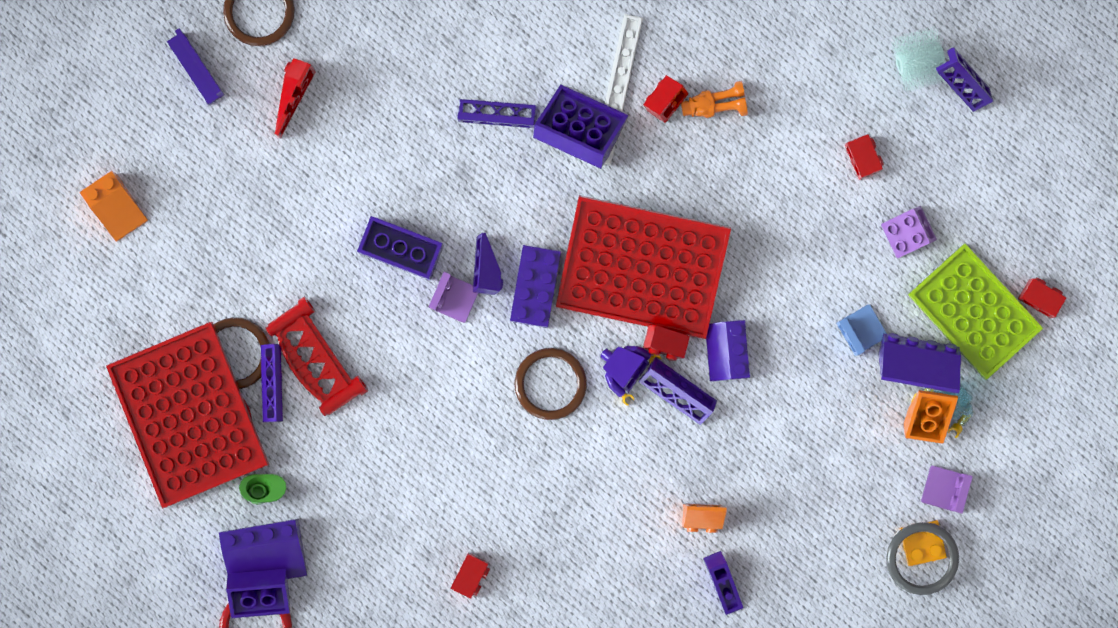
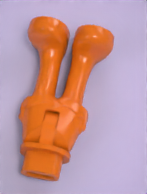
M742 81L735 82L732 88L725 91L711 93L710 90H707L692 98L689 97V100L681 103L683 116L692 115L694 117L695 114V116L711 118L714 117V113L726 110H737L741 116H747L745 98L715 103V101L726 98L745 97Z

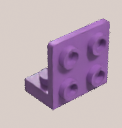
M921 206L881 224L897 258L937 240Z
M443 272L429 308L465 323L478 293L472 292L473 285Z
M931 465L921 502L963 514L973 476Z

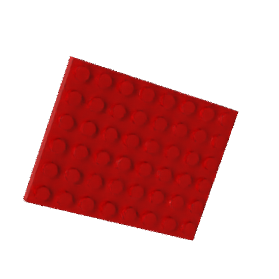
M579 195L556 307L647 327L657 325L685 335L706 339L731 227Z
M208 322L106 365L162 509L269 465L213 322Z

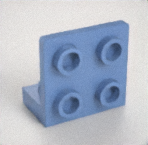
M869 304L836 322L855 356L881 342L883 333L887 334Z

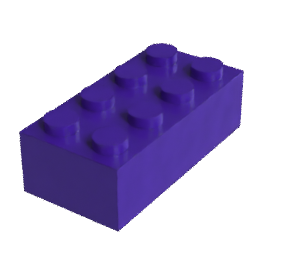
M370 216L357 252L431 281L444 244Z
M523 245L510 322L548 328L561 251Z

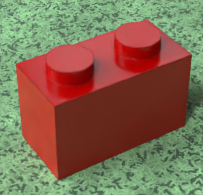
M666 75L658 83L652 94L646 98L643 105L651 115L666 123L689 93L682 84Z
M869 134L845 144L859 180L883 170V160L880 155L877 156L875 151L876 143L872 137H869Z
M1036 277V279L1028 280L1018 300L1051 319L1056 317L1066 297L1062 295L1063 292L1055 287L1051 289L1046 286L1044 280Z
M657 325L648 326L643 348L649 350V354L656 356L662 354L666 355L668 360L677 361V359L685 358L690 336Z
M468 552L450 589L470 599L473 595L477 597L482 587L479 585L481 578L486 579L490 568L487 567L489 563Z

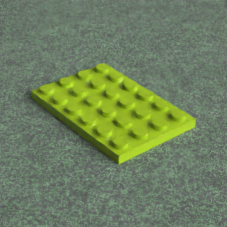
M965 243L908 294L912 301L952 344L960 347L961 354L985 380L991 377L1043 329Z

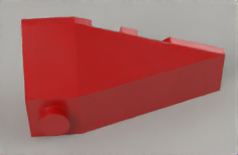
M293 58L292 62L289 61L284 69L286 73L284 75L275 135L279 138L282 137L316 73L311 64Z

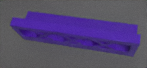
M178 28L175 30L177 35L168 40L167 43L207 104L210 105L225 94L184 32Z
M954 47L947 50L949 61L936 67V70L965 104L974 112L994 102L989 86ZM951 67L954 68L953 73L944 72ZM955 78L963 79L962 83H954ZM964 89H973L971 93H963ZM973 99H982L975 104L972 103Z
M460 99L457 120L461 123L534 128L536 105ZM464 104H472L476 111L473 113L463 112ZM485 106H491L495 112L493 114H483L480 110ZM504 107H509L514 114L505 116L499 112ZM523 109H532L531 118L520 117L518 113Z
M279 344L261 345L263 422H283L281 348Z
M656 357L651 361L648 370L638 381L699 425L714 412L717 403L716 399ZM650 375L657 380V383H651L646 379ZM663 388H669L673 394H666ZM678 399H685L688 405H682ZM694 410H700L705 414L699 417L694 413Z

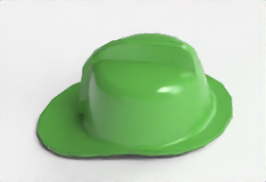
M253 474L243 478L240 482L239 491L244 499L252 504L259 505L282 498L286 492V482L282 477L274 474Z

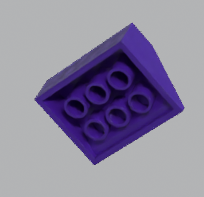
M560 84L536 121L533 138L601 169L608 159L628 119V115Z
M883 333L878 353L881 380L959 394L961 375L960 347L951 343L940 344L934 340L924 341L912 336L907 338L895 333Z
M299 519L219 532L221 552L227 574L286 569L288 579L308 576Z

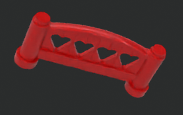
M304 296L298 300V304L270 322L265 328L271 337L277 336L280 348L290 369L299 382L321 402L319 409L326 416L332 414L358 395H364L368 392V388L359 376L351 380L309 317L315 312V309ZM304 331L297 346H293L291 340L287 338L288 332ZM314 347L308 362L302 361V356L297 353L298 348ZM310 363H325L318 378H314L312 372L308 370ZM335 379L329 394L323 392V388L319 386V380Z

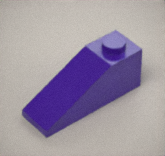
M482 232L476 237L472 292L495 295L502 290L503 279H501V270L486 233Z
M719 551L704 557L703 560L725 614L728 615L744 608L722 552Z

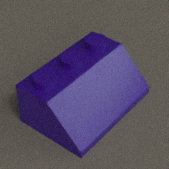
M745 320L709 324L706 345L710 381L750 378Z
M286 569L227 574L226 592L231 618L290 613Z

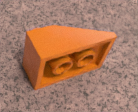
M110 171L80 191L90 209L116 242L148 221L119 176L113 171Z
M919 390L909 406L904 420L905 438L943 444L958 396Z
M683 504L682 527L687 528V532H698V528L706 529V532L718 533V529H723L727 508L722 505Z

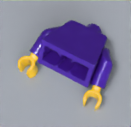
M618 346L614 352L606 348L600 357L606 361L603 369L606 371L605 378L607 384L618 397H622L623 403L629 406L625 402V398L630 396L634 400L632 394L629 393L632 387L655 357L660 360L662 358L661 356H652L648 353L649 351L640 346H625L624 348Z

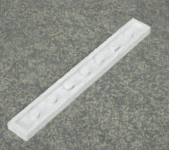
M624 14L605 105L620 112H623L643 20L641 17ZM615 145L605 165L611 166Z

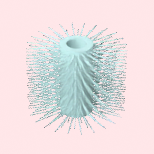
M930 30L927 32L922 31L921 34L927 33L922 39L920 35L918 37L917 35L913 37H899L901 42L900 44L897 43L894 48L895 52H897L895 54V62L899 75L903 74L902 82H904V85L906 81L907 84L910 85L912 83L913 86L915 84L916 86L931 84L929 82L924 83L925 78L928 81L944 80L939 78V74L936 79L935 73L937 70H933L945 63V52L940 45V38L938 42H935L938 39V30L935 39V34L932 38L934 31Z

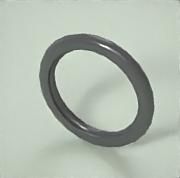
M914 523L906 526L893 537L886 556L887 568L891 578L901 589L911 594L930 595L939 592L953 580L959 566V550L951 534L944 528L933 523ZM917 532H929L937 535L944 541L950 554L949 567L940 580L930 585L920 586L908 582L902 577L896 565V554L900 544L905 538Z

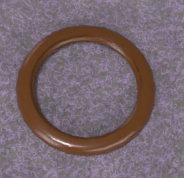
M225 0L223 7L224 21L230 33L242 43L251 46L270 45L280 40L290 29L294 20V1L283 0L285 4L284 20L274 33L267 36L253 37L239 29L233 18V4L235 0Z
M231 317L214 323L217 333L225 328L241 327L250 331L257 338L260 348L261 345L269 344L263 330L250 320ZM261 359L258 367L251 375L236 380L239 389L247 388L261 378Z
M543 348L534 351L520 363L514 380L515 393L522 407L531 415L544 420H558L567 417L581 405L587 389L586 374L578 359L571 353L558 348ZM546 357L559 358L567 362L577 377V390L574 398L568 405L558 410L548 411L536 407L530 402L524 390V379L528 369L533 363Z

